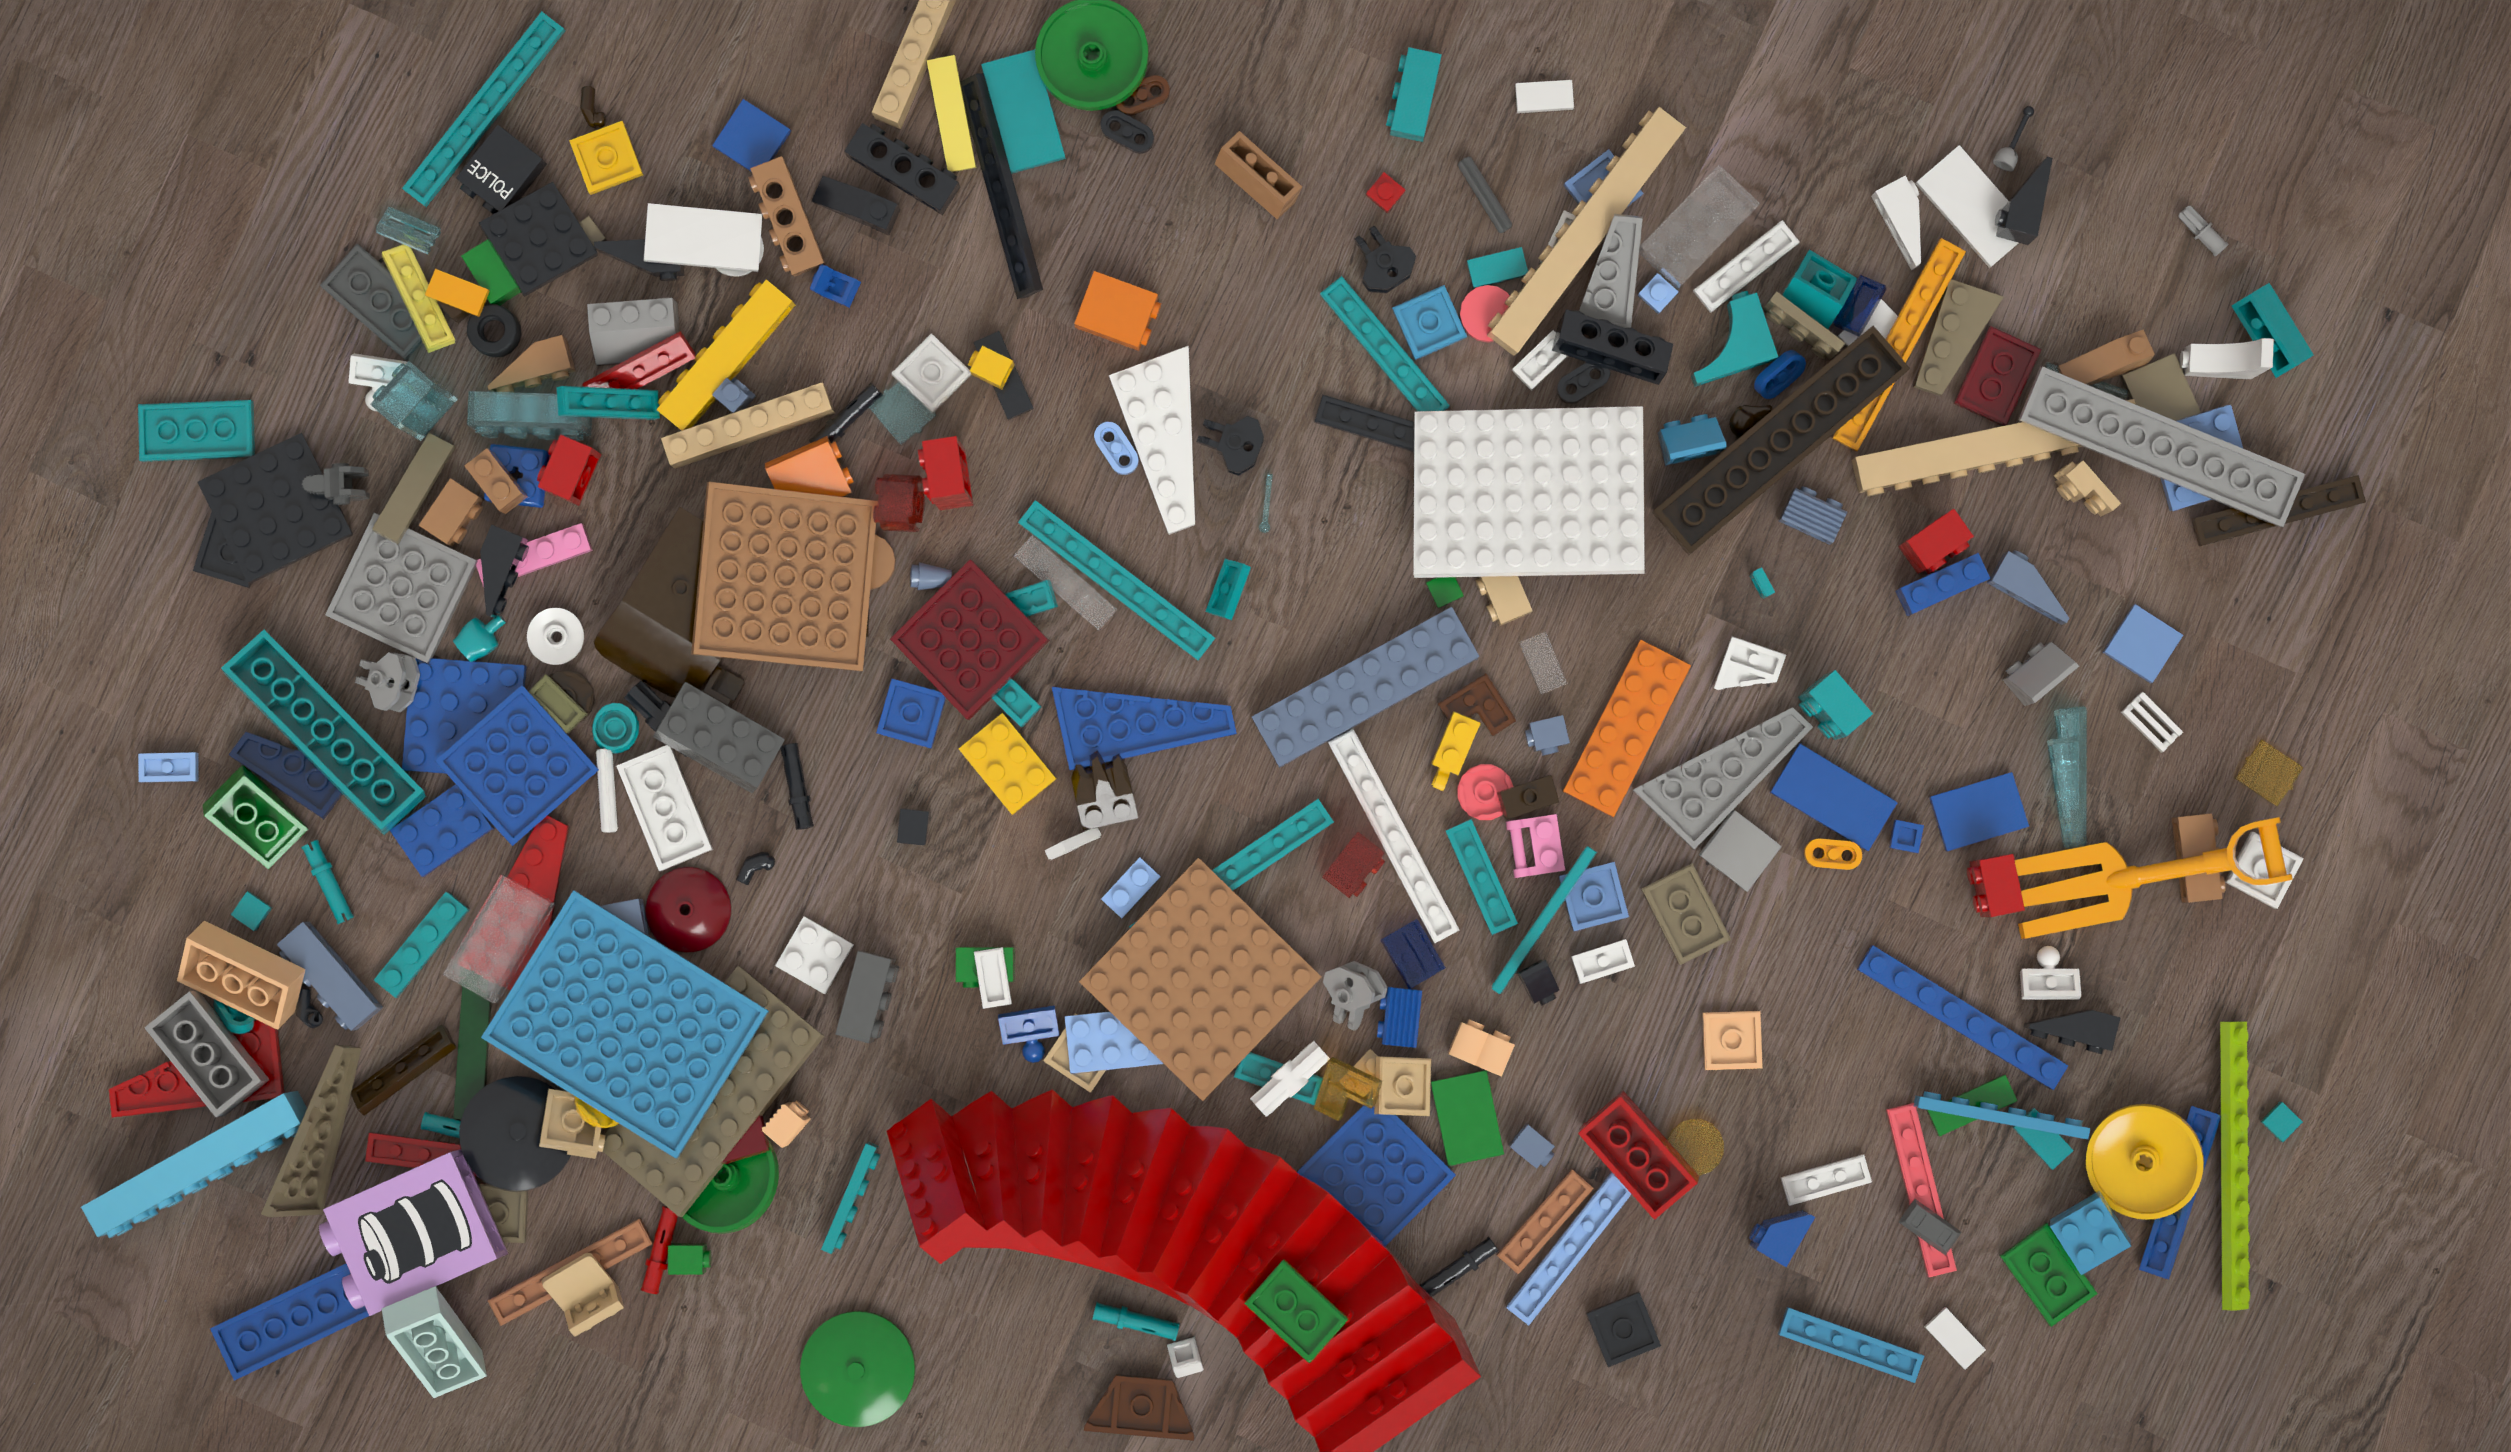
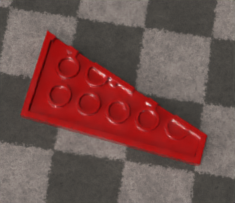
M547 815L534 827L460 963L461 965L511 991L551 927L569 826Z

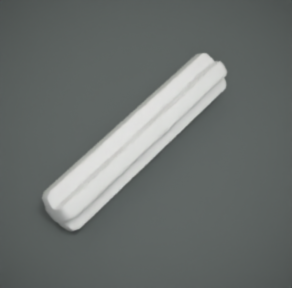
M606 748L598 749L596 751L597 768L599 769L597 773L601 830L604 833L616 832L618 827L613 753Z

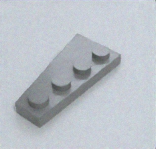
M1614 214L1579 309L1586 316L1595 319H1605L1623 328H1631L1643 216Z

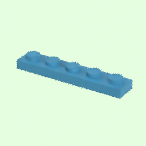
M1789 1307L1786 1308L1778 1332L1780 1336L1913 1383L1916 1382L1924 1355Z

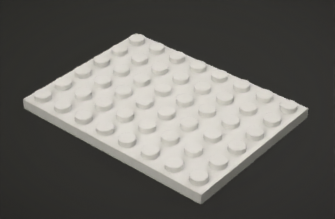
M1643 406L1415 412L1414 578L1645 574Z

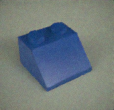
M1801 1210L1763 1220L1761 1225L1757 1223L1751 1231L1749 1239L1752 1241L1749 1245L1787 1267L1815 1217Z

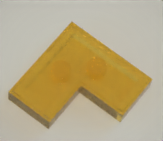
M1332 1057L1328 1061L1314 1109L1339 1121L1343 1118L1349 1098L1364 1106L1373 1108L1383 1081Z

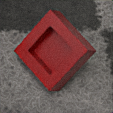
M1384 172L1368 190L1366 196L1388 213L1406 190Z

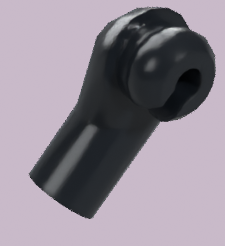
M759 852L748 856L735 880L749 885L755 871L763 868L769 871L774 867L775 858L769 855L768 852Z
M301 989L295 1010L296 1016L306 1026L317 1028L323 1023V1016L311 1005V990Z

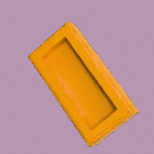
M435 269L425 296L480 317L490 291Z

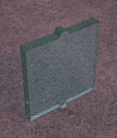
M900 382L890 390H884V395L869 407L900 445L905 443L916 432L921 433V428L937 416L935 413L932 414Z

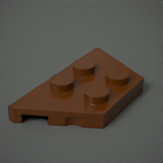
M1118 1374L1113 1378L1084 1426V1431L1194 1441L1195 1436L1173 1379Z

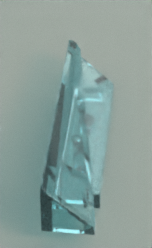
M2084 706L2055 710L2054 716L2058 738L2047 740L2064 849L2086 845L2087 709Z

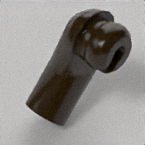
M584 86L581 89L580 110L588 126L596 128V126L603 127L606 124L605 113L596 112L594 107L596 90L591 86Z

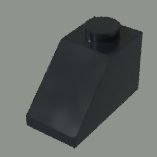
M1540 960L1517 972L1532 1003L1540 1002L1542 1006L1556 999L1554 993L1559 991V987L1546 960Z

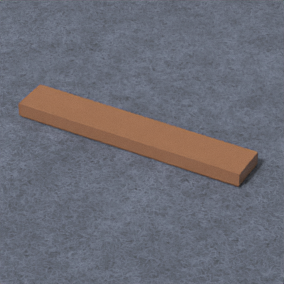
M640 1218L488 1300V1303L500 1326L552 1299L543 1287L542 1279L583 1254L591 1253L606 1270L652 1245L653 1241Z

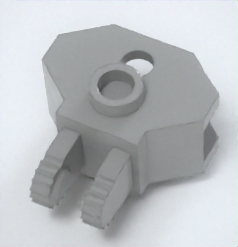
M388 652L378 662L361 659L359 666L370 671L368 677L357 676L355 683L365 686V690L370 692L374 708L384 711L390 709L402 712L414 701L420 677L415 657ZM409 681L410 686L406 690L405 687L407 686V682Z
M1356 961L1329 970L1324 975L1323 983L1332 997L1331 1003L1335 1005L1333 1021L1338 1024L1343 1023L1349 1011L1348 1028L1356 1031L1360 1026L1364 1010L1370 1008L1371 1003L1386 996L1387 985L1379 972Z

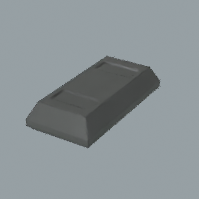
M1916 1199L1913 1200L1899 1220L1900 1224L1945 1256L1962 1233Z

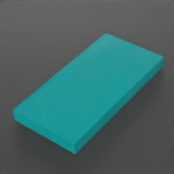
M1035 49L981 64L1011 174L1066 159L1047 89L1037 69Z
M254 401L138 404L139 461L249 458L255 455Z

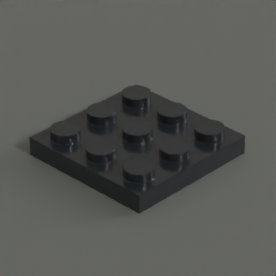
M553 182L479 222V227L524 297L598 256V252Z

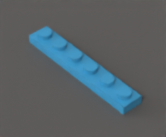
M1925 1091L1923 1097L1915 1095L1913 1107L2089 1139L2090 1128L2082 1127L2083 1121L2065 1118V1123L2054 1121V1115L2037 1112V1117L2034 1118L2025 1116L2026 1110L2009 1107L2007 1113L1997 1111L1998 1105L1981 1102L1980 1107L1969 1105L1970 1100L1952 1097V1102L1941 1100V1094Z

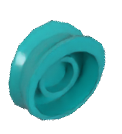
M611 703L603 706L593 720L592 732L594 741L601 749L611 750L613 754L629 750L638 737V717L629 707L622 703Z

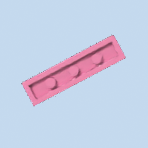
M580 523L527 542L526 545L529 546L527 556L523 562L519 561L516 572H518V577L593 551L584 524ZM478 559L476 567L483 584L481 559Z

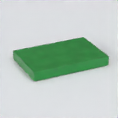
M1487 1070L1431 1081L1448 1166L1504 1155Z
M2044 1223L1999 1255L2050 1327L2098 1294L2085 1275L2079 1273L2047 1223Z
M1285 1259L1281 1261L1244 1303L1308 1363L1315 1359L1349 1320L1345 1314Z

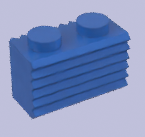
M1387 987L1385 998L1380 999V1009L1385 1010L1384 1021H1378L1377 1038H1382L1383 1045L1417 1048L1422 990Z

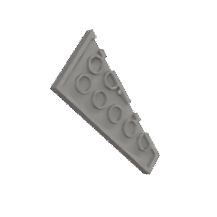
M1792 707L1632 791L1694 850L1813 726Z

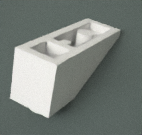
M1905 175L1875 191L1871 197L1912 271L1921 264L1919 199L1917 198L1919 191L1912 180L1908 181Z

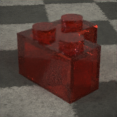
M1357 832L1322 878L1347 898H1350L1352 894L1358 897L1367 885L1363 881L1370 872L1375 875L1385 863V860L1381 858L1385 852Z

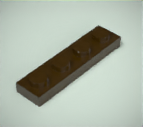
M441 1024L351 1091V1096L357 1110L365 1116L455 1050L457 1047L448 1029Z

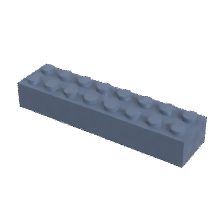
M1450 607L1252 716V720L1280 768L1477 660L1480 656L1455 611Z

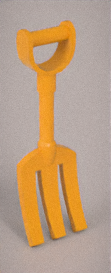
M2280 817L2259 820L2242 826L2232 835L2227 848L2203 852V855L2141 867H2136L2135 865L2127 866L2122 855L2108 842L2017 859L2015 864L2018 876L2101 864L2103 871L2022 890L2024 907L2108 894L2109 902L2019 923L2021 939L2122 920L2130 907L2133 889L2139 888L2142 884L2206 872L2209 875L2230 870L2242 881L2252 885H2269L2293 880L2292 874L2286 873L2276 824L2281 823ZM2258 827L2269 878H2256L2248 875L2239 867L2236 860L2235 847L2237 842L2250 829Z

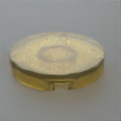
M1690 1118L1680 1122L1671 1130L1667 1139L1699 1176L1709 1173L1717 1167L1724 1154V1142L1721 1133L1713 1124L1703 1119Z

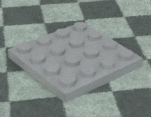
M374 513L325 615L429 663L472 577L477 560L410 529H407L400 543L396 544L373 532L372 528L380 516Z

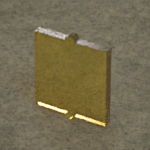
M2260 740L2252 754L2245 757L2246 763L2235 779L2277 807L2288 790L2293 789L2292 784L2303 767L2265 741Z

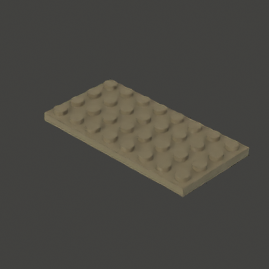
M740 966L736 967L725 981V984L769 1010V1013L678 1159L621 1124L610 1127L605 1134L603 1152L679 1217L685 1215L724 1165L722 1161L759 1115L762 1116L825 1037Z

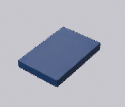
M2012 772L1929 797L1945 851L2029 827Z

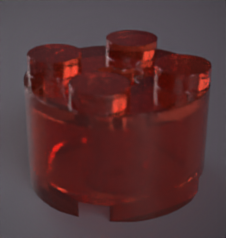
M885 474L883 478L877 477L875 491L876 494H879L878 506H874L873 519L875 523H880L883 531L919 532L920 528L916 526V523H922L925 505L924 491H919L918 484H923L920 475Z

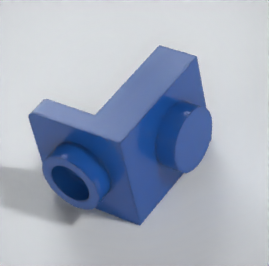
M821 264L813 276L810 290L826 299L850 308L861 282Z

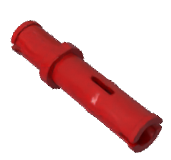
M662 1206L649 1259L646 1258L645 1261L647 1269L640 1290L651 1294L659 1293L658 1290L663 1272L668 1268V1263H666L668 1245L671 1244L678 1218L667 1206Z

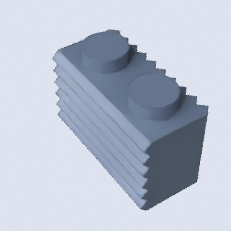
M1802 486L1800 490L1795 488L1786 503L1779 522L1831 545L1840 530L1847 511L1842 510L1843 505L1833 499L1827 498L1825 502L1816 498L1817 493L1807 487Z

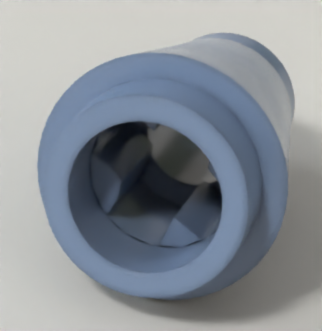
M921 562L918 565H911L910 587H916L917 590L943 587L951 579L952 571Z

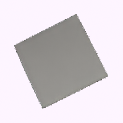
M1732 810L1699 855L1740 888L1748 892L1782 846L1741 814Z

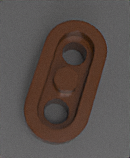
M1158 75L1144 78L1139 87L1129 96L1135 100L1134 104L1127 106L1123 101L1117 104L1116 107L1118 111L1131 116L1161 105L1169 97V84L1166 79ZM1158 87L1161 93L1158 96H1153L1150 93L1152 88Z

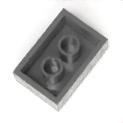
M864 950L857 952L835 1035L865 1043H872L875 1039L881 1037L884 1021L880 1019L882 1011L888 1010L892 994L888 993L890 983H895L898 976L899 966L895 965L897 959Z

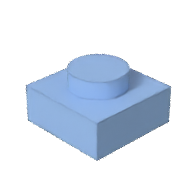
M1657 273L1640 291L1638 296L1659 314L1678 294V291Z

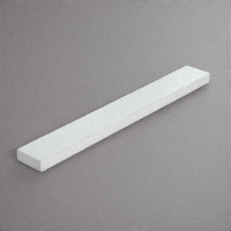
M1351 729L1329 741L1330 748L1433 942L1436 943L1459 931L1453 916L1355 731Z

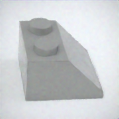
M2040 642L2028 651L2030 657L2026 661L2021 663L2018 660L2006 670L2008 676L2003 681L2021 703L2026 706L2036 703L2076 670L2079 665L2052 642L2045 645Z

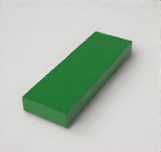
M2006 1075L1999 1076L1956 1096L1970 1100V1106L1980 1107L1981 1102L1998 1105L1997 1110L2017 1102ZM1926 1110L1938 1136L1947 1134L1977 1120L1970 1117Z

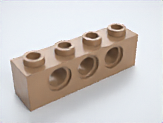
M781 156L750 168L753 175L748 177L754 193L760 192L763 202L759 203V207L764 219L770 218L773 229L769 230L774 245H780L784 255L780 256V260L785 272L791 271V274L795 277L819 268L821 264L826 265L785 159ZM772 184H780L782 186L783 192L779 198L772 199L768 196V188ZM784 210H789L793 214V220L788 225H781L778 222V216ZM793 237L803 239V247L798 252H792L788 247L789 241Z

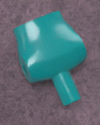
M500 614L497 615L496 619L493 618L487 624H484L475 617L461 629L457 637L453 639V642L460 652L472 663L479 658L485 657L498 647V641L493 633L502 627L506 621Z

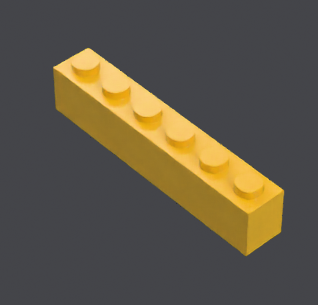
M765 280L763 284L759 282L753 287L749 293L751 298L745 305L740 304L731 314L732 321L726 327L721 326L713 336L715 341L708 349L704 347L700 350L694 359L696 361L694 366L690 370L685 369L677 378L676 382L678 385L673 391L670 392L668 390L659 399L658 404L660 406L656 410L681 431L694 427L716 401V398L712 395L726 378L731 381L737 376L796 306L791 299L768 280Z

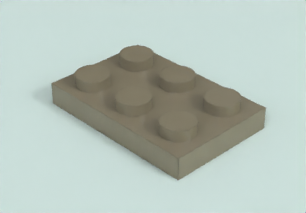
M1777 291L1763 308L1767 312L1766 317L1776 325L1782 323L1790 329L1788 333L1799 342L1806 341L1812 346L1811 351L1822 359L1827 357L1831 360L1845 344V342Z

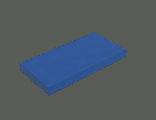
M1798 744L1770 791L1771 794L1847 840L1856 843L1866 851L1870 850L1898 803L1802 744Z

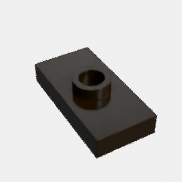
M1552 775L1497 792L1505 819L1559 803Z

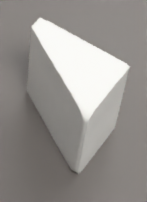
M1195 1337L1167 1345L1176 1378L1204 1370Z

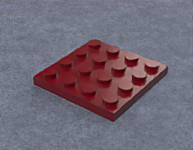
M971 559L890 638L967 720H970L1050 641Z

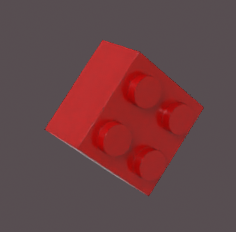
M560 434L559 439H554L550 446L548 455L551 457L547 466L543 465L539 471L537 481L540 483L538 487L551 495L579 506L602 454L592 447Z
M1952 509L1898 547L1917 574L1923 571L1929 574L1946 563L1945 556L1949 555L1952 558L1970 546L1967 541L1974 536L1956 510Z
M2013 854L1969 861L1970 867L1967 868V876L1970 885L1974 884L1976 895L1973 896V905L1976 913L1980 912L1981 917H1995L2025 911Z

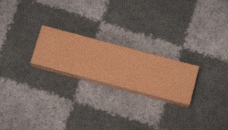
M1571 1169L1496 1255L1519 1274L1594 1188Z

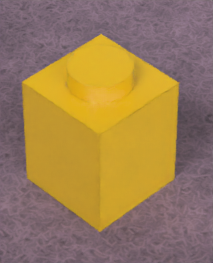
M984 346L981 347L979 352L974 351L968 363V366L971 367L970 373L973 376L1001 390L1015 365L1013 360Z

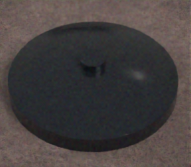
M524 1076L507 1077L488 1084L470 1100L461 1119L459 1140L467 1165L479 1179L500 1190L522 1192L547 1184L564 1169L571 1155H567V1151L539 1147L548 1090H555L552 1086L535 1078Z

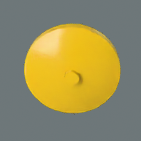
M2136 1104L2114 1111L2097 1126L2087 1147L2086 1169L2094 1191L2101 1192L2110 1208L2131 1218L2144 1220L2158 1219L2177 1212L2192 1199L2202 1179L2204 1155L2196 1133L2183 1118L2160 1106Z

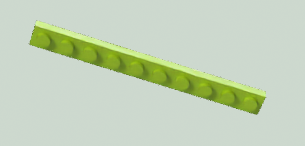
M2240 1021L2220 1022L2222 1310L2230 1311L2249 1309L2250 1263L2248 1260V1244L2250 1241L2248 1232V1214L2250 1211L2248 1204L2247 1022Z

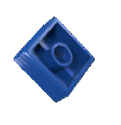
M492 444L490 450L496 454L510 474L515 473L516 469L523 474V478H518L517 483L528 497L518 505L542 508L544 506L545 491L538 487L540 482L537 481V477L542 466H547L549 462L548 452L542 449ZM485 493L484 499L488 502H492Z

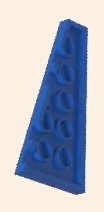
M1052 687L1069 770H1074L1076 764L1089 767L1090 755L1097 750L1104 762L1107 763L1112 762L1113 756L1120 754L1121 758L1125 759L1237 734L1231 706Z

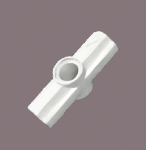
M1313 1041L1292 1061L1288 1060L1271 1076L1272 1079L1250 1099L1267 1117L1285 1099L1291 1098L1309 1082L1308 1079L1328 1062L1330 1058Z

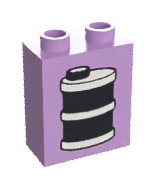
M461 1149L445 1154L323 1209L328 1221L319 1225V1232L328 1252L332 1256L342 1253L351 1274L342 1278L343 1288L350 1304L355 1309L365 1306L369 1316L382 1311V1308L443 1284L508 1254L476 1178L467 1165Z

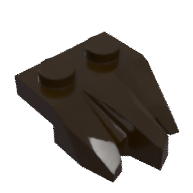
M1097 750L1090 755L1089 769L1076 764L1071 780L1083 831L1138 818L1128 769L1120 754L1113 756L1112 762L1107 764Z

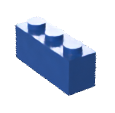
M1979 553L1896 590V594L1906 615L1910 616L1985 582L1990 577Z

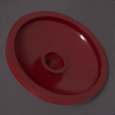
M683 867L664 874L653 885L646 901V919L651 932L663 945L679 952H698L709 948L724 935L731 919L732 906L727 889L716 876L700 868ZM684 904L690 906L691 911L688 915H683L681 912V907Z

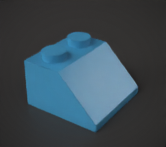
M1708 414L1692 417V422L1681 425L1680 420L1663 424L1664 429L1659 430L1658 437L1665 466L1720 454L1727 446L1716 417L1708 419Z

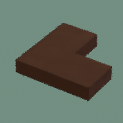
M1486 673L1438 703L1448 721L1453 711L1467 717L1477 713L1491 736L1516 722L1513 714Z

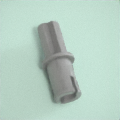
M2187 206L2179 213V219L2195 235L2194 239H2199L2214 256H2217L2228 246V243L2211 227L2212 223L2208 224L2192 206Z

